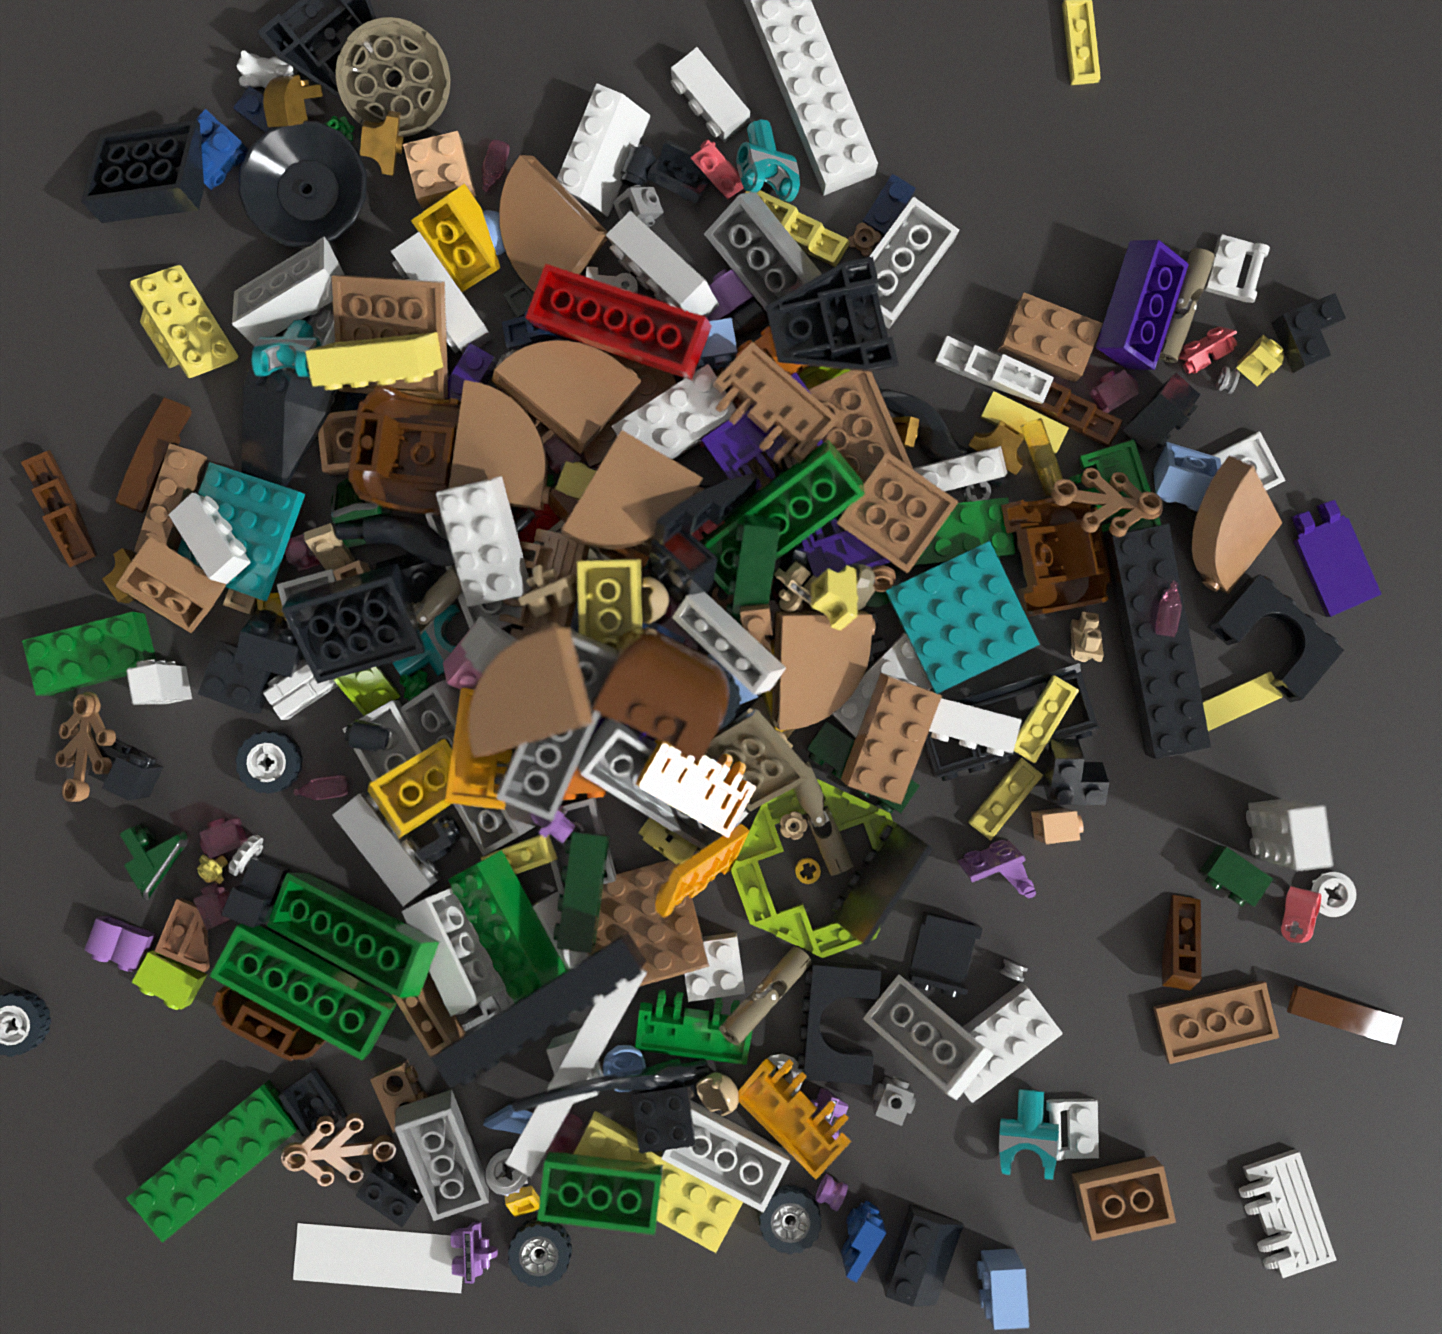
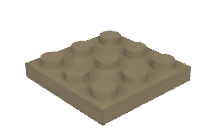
M757 709L717 732L704 756L714 762H717L722 754H729L733 759L729 770L737 761L746 765V771L742 779L756 786L746 805L749 811L809 780L812 775L811 770Z

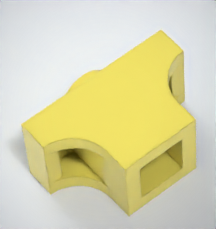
M1262 335L1238 362L1236 368L1258 387L1265 378L1282 365L1283 349L1274 340H1269L1265 335Z
M846 566L839 573L827 569L811 583V607L823 612L829 619L832 628L842 630L857 617L856 569Z

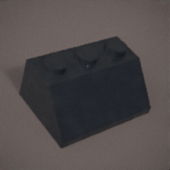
M910 1204L882 1284L885 1296L912 1307L936 1305L964 1224Z

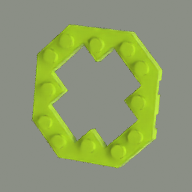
M817 779L824 795V807H828L838 830L842 831L863 823L871 847L876 849L881 841L878 837L887 824L890 826L893 824L891 814ZM793 788L761 805L738 857L731 868L750 924L766 930L789 943L800 946L821 958L860 945L861 943L836 921L812 930L803 903L776 913L758 861L784 852L775 824L780 823L781 818L785 814L789 815L791 812H799L803 815L806 814V811L801 807ZM879 930L877 931L872 940L876 939Z

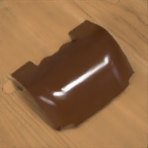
M389 385L375 386V390L368 394L364 402L360 401L352 444L349 481L352 482L354 491L359 498L392 510L442 516L436 493L449 488L461 402L452 398L438 400L416 397L402 393Z
M1053 498L1029 502L1019 500L1001 505L1006 532H1017V546L1021 552L1023 576L1027 582V587L1018 589L1021 607L1026 617L1102 603L1109 599L1106 595L1107 584L1112 583L1101 522L1098 529L1092 533L1084 531L1081 527L1084 515L1095 512L1097 507L1092 508L1088 503L1074 501L1062 506L1056 504Z
M646 627L633 629L628 632L625 631L616 643L618 646L617 656L604 685L591 703L592 709L619 723L622 721L672 745L675 750L701 762L727 709L729 685L725 673L718 663L710 657L656 630Z
M226 985L217 991L214 997L213 1006H215L216 1013L224 1027L281 1058L292 1061L293 1059L312 1057L326 1042V1040Z

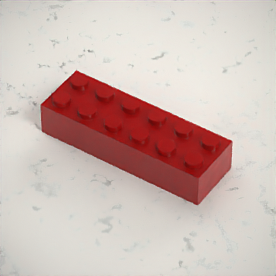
M546 263L526 315V319L539 329L689 380L693 379L712 327L705 316Z

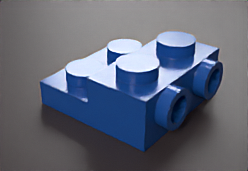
M205 109L195 120L200 123L204 184L212 190L215 186H219L224 182L227 173L234 166H238L243 162L248 148Z
M868 1201L861 1202L857 1209L853 1208L846 1219L849 1238L841 1250L846 1277L857 1283L886 1234L883 1219L879 1213L880 1210Z

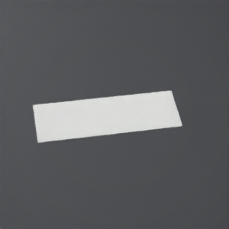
M298 1223L293 1280L461 1293L462 1277L452 1275V1261L456 1256H464V1248H452L450 1235Z

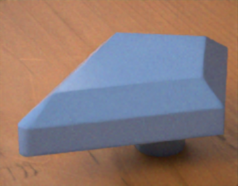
M508 1105L485 1118L483 1125L490 1129L522 1134L533 1113L526 1110L515 1112L512 1105Z

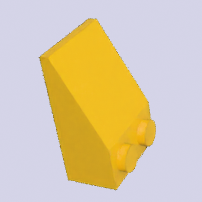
M465 183L411 220L461 292L501 268L482 209Z
M445 738L369 784L367 791L398 838L420 826L452 804L445 803L452 749Z

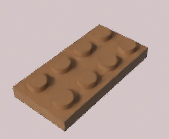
M1264 981L1153 1007L1166 1062L1169 1064L1279 1038L1267 985Z

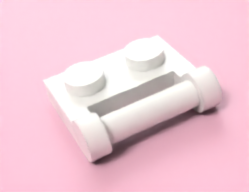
M1222 234L1217 241L1214 252L1215 260L1204 291L1243 302H1255L1257 295L1255 288L1263 260L1268 256L1270 247L1266 244L1251 243ZM1245 254L1253 257L1244 289L1236 286Z
M1096 1099L1046 1100V1110L1049 1111V1123L1059 1124L1057 1161L1063 1159L1099 1158L1098 1101ZM1067 1110L1068 1147H1061V1111Z

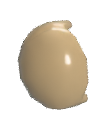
M642 577V612L644 613L642 623L651 624L668 611L670 598L667 590L658 580L653 577Z
M714 1072L705 1076L696 1084L698 1096L710 1112L721 1110L722 1113L720 1115L725 1116L737 1108L739 1103L738 1090L734 1082L727 1075Z

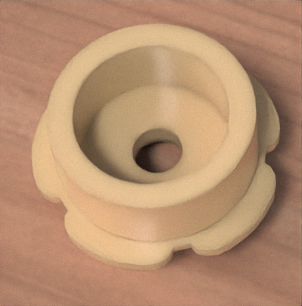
M791 812L789 815L785 814L780 820L782 835L786 838L791 837L793 840L800 839L808 827L806 819H803L802 814L799 812ZM792 823L796 824L795 828H791Z

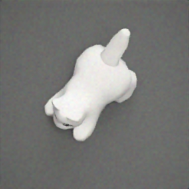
M245 50L241 52V57L237 63V69L243 75L239 78L240 85L247 89L249 86L252 88L264 87L266 89L267 84L273 78L291 76L298 73V70L277 56L265 58L249 54Z

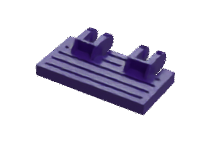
M796 372L792 374L791 377L810 393ZM754 405L735 425L728 420L701 439L728 479L742 476L738 469H741L745 475L753 473L747 464L754 459L757 460L767 477L771 480L776 477L775 472L761 454L763 450L759 446L777 426L773 424L765 432L747 416L754 408ZM781 435L775 439L769 449L765 450L771 461H773L775 453L787 443ZM821 440L817 446L821 445L823 441ZM757 479L756 490L762 487L759 479Z
M836 516L829 521L835 535L824 538L820 527L815 531L818 541H814L812 534L801 541L812 573L816 578L827 569L839 573L844 567L852 566L855 563L870 566L872 569L890 562L846 530L841 532L839 525H837Z

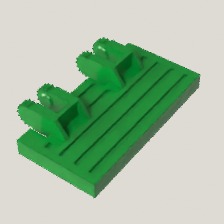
M1134 440L1078 458L1081 469L1094 466V469L1099 471L1101 477L1108 484L1114 473L1122 472L1127 475L1129 481L1142 493L1151 492ZM1083 473L1072 476L1069 480L1074 484L1080 483ZM1096 488L1083 490L1086 492L1101 493ZM1124 491L1118 492L1122 497L1130 498ZM1093 504V507H1097V510L1102 507L1101 505ZM1120 509L1105 520L1111 519L1112 522L1114 518L1123 517L1132 510ZM1159 517L1155 519L1141 518L1129 526L1127 531L1158 525L1161 522ZM1111 523L1102 525V532L1109 531Z
M659 989L656 1013H652L653 1003L641 1002L635 1048L640 1051L747 1065L752 1031L739 1045L732 1044L722 1035L719 1027L730 1016L720 1013L723 1006L722 998H715L712 1021L708 1020L709 1011L685 1008L684 1017H681L683 992L676 993L674 998L675 1007L664 1006L666 1001L665 990ZM733 999L730 1009L731 1014L739 1006L740 1000Z

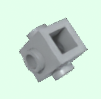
M634 185L613 201L620 220L631 211L647 227L652 226L655 223V219L664 213L654 187Z
M893 1076V1079L884 1077L882 1084L878 1083L873 1093V1100H875L873 1111L875 1116L902 1126L906 1114L912 1113L916 1102V1097H913L914 1092L908 1086V1081L897 1076Z

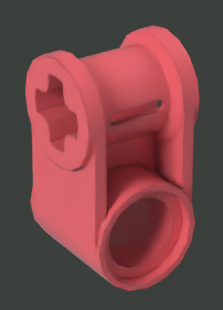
M1290 887L1286 897L1285 913L1281 926L1282 935L1286 940L1293 943H1304L1312 938L1316 917L1321 906V893ZM1292 926H1299V928L1303 929V933L1296 935V932L1292 931Z

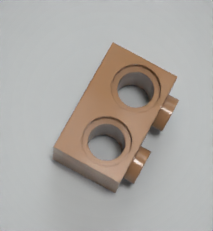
M407 1059L377 1072L370 1079L393 1132L396 1131L394 1128L396 1108L401 1107L402 1102L413 1103L428 1098L425 1091L421 1092L417 1083L419 1076L416 1068L413 1065L410 1066ZM391 1076H399L403 1080V1086L397 1087L393 1085Z

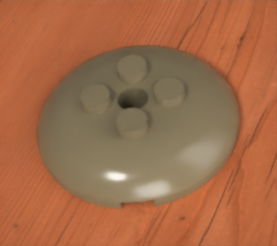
M386 17L374 19L361 25L347 38L338 56L336 65V82L341 100L351 116L362 126L365 121L375 123L384 121L389 111L400 112L399 136H412L430 127L439 118L447 104L451 79L448 62L443 50L427 31L408 20ZM392 71H398L402 75V81L397 87H391L387 81V77Z

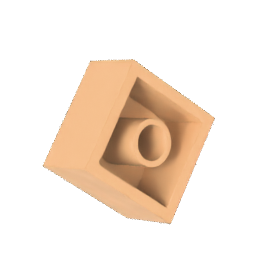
M458 131L403 144L416 199L422 209L431 207L464 183L471 194L476 196L464 144Z

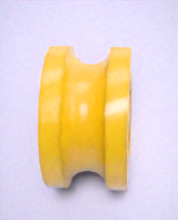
M802 858L795 866L796 876L802 883L811 884L820 877V866L812 858ZM809 863L810 867L812 864L815 866L816 870L812 871L813 876L811 878H807L806 875L802 877L800 874L804 870L803 865Z

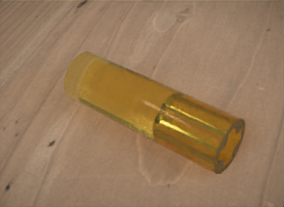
M1042 418L1027 422L1020 427L1045 496H1050L1055 483L1064 478Z

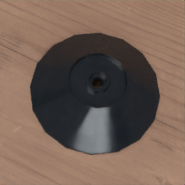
M304 121L303 124L270 128L250 146L240 167L239 196L247 218L264 236L288 247H310L323 237L328 242L337 239L356 221L366 200L367 173L358 149L342 132L319 121ZM307 187H312V191L309 194H304V190Z

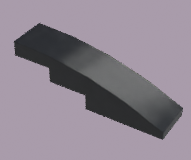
M750 473L726 480L702 490L677 504L656 520L653 539L663 545L681 529L691 535L708 520L718 526L754 495L758 475Z

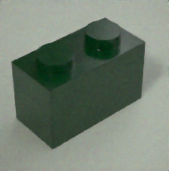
M1219 844L1214 848L1199 871L1206 876L1205 883L1218 891L1222 887L1230 893L1228 898L1241 907L1244 904L1255 907L1273 881L1272 877L1237 853Z

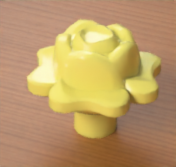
M202 855L199 858L201 864L197 867L198 874L206 883L216 881L218 884H221L224 881L222 868L228 864V861L222 855L215 860Z

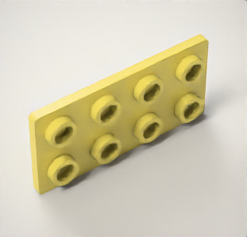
M181 265L130 282L131 289L143 306L140 323L169 368L180 365L186 376L192 378L238 359V354Z

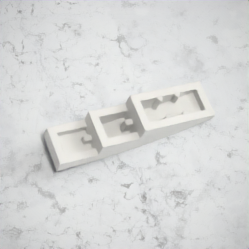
M949 336L945 337L934 364L989 387L1040 404L1044 402L1054 377L1007 355L998 356L977 345L971 347Z

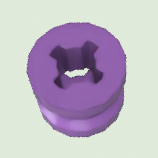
M826 1174L819 1185L815 1201L818 1203L825 1202L830 1205L831 1209L837 1211L846 1196L848 1184L844 1182L837 1183L833 1180L832 1176Z

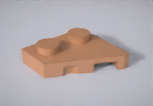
M182 898L176 899L154 952L202 972L208 971L210 962L206 908Z

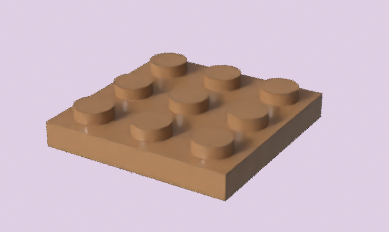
M887 452L865 482V495L846 509L837 525L908 573L955 508L958 501Z

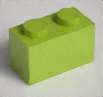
M155 950L148 952L132 983L139 986L138 989L142 993L149 996L155 995L163 999V1003L169 1008L182 1010L191 1005L207 974L154 952Z

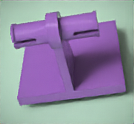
M1010 840L996 841L990 845V848L980 852L971 851L965 854L963 859L957 861L971 882L1000 871L1021 895L1032 898L1036 894L1033 883L1028 879L1022 862L1026 861L1025 857Z

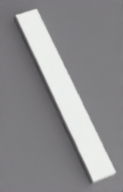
M641 968L642 974L629 983L625 979L617 983L618 989L607 997L599 996L547 1090L588 1078L645 977L646 970ZM577 1096L538 1105L506 1163L532 1177Z

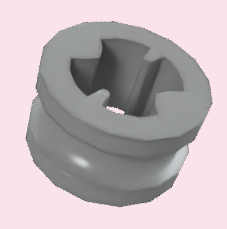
M1224 366L1219 374L1216 390L1221 392L1225 389L1226 393L1232 394L1237 386L1240 371L1238 369L1230 371L1229 367Z
M986 481L968 485L964 490V496L968 502L988 500L991 494L990 485ZM973 485H978L979 489H984L985 494L980 496L982 499H977L976 495H971L970 490L975 488Z
M1003 959L1005 966L1003 969H1000L999 973L1023 982V972L1027 971L1028 968L1014 961Z

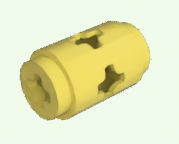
M650 817L639 831V834L644 837L643 841L676 865L677 863L682 864L691 858L698 848ZM668 835L673 837L670 843L665 840Z

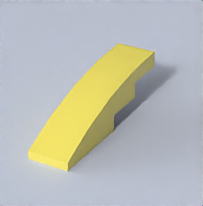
M757 192L758 196L804 252L834 267L837 266L850 244L847 238L825 229L821 222L799 213L795 206L765 192Z

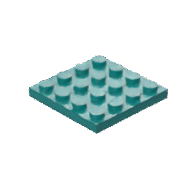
M209 462L198 495L208 496L217 503L219 507L217 511L232 526V534L245 546V554L251 562L229 581L225 587L267 601L305 494ZM182 537L177 554L190 559L196 566L202 569Z
M990 541L885 591L933 692L937 694L1040 645Z

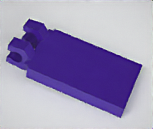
M1335 500L1327 501L1317 506L1324 523L1315 527V522L1309 511L1291 517L1299 534L1297 535L1298 539L1293 542L1326 617H1332L1382 595L1351 522L1344 515L1340 516L1341 512Z

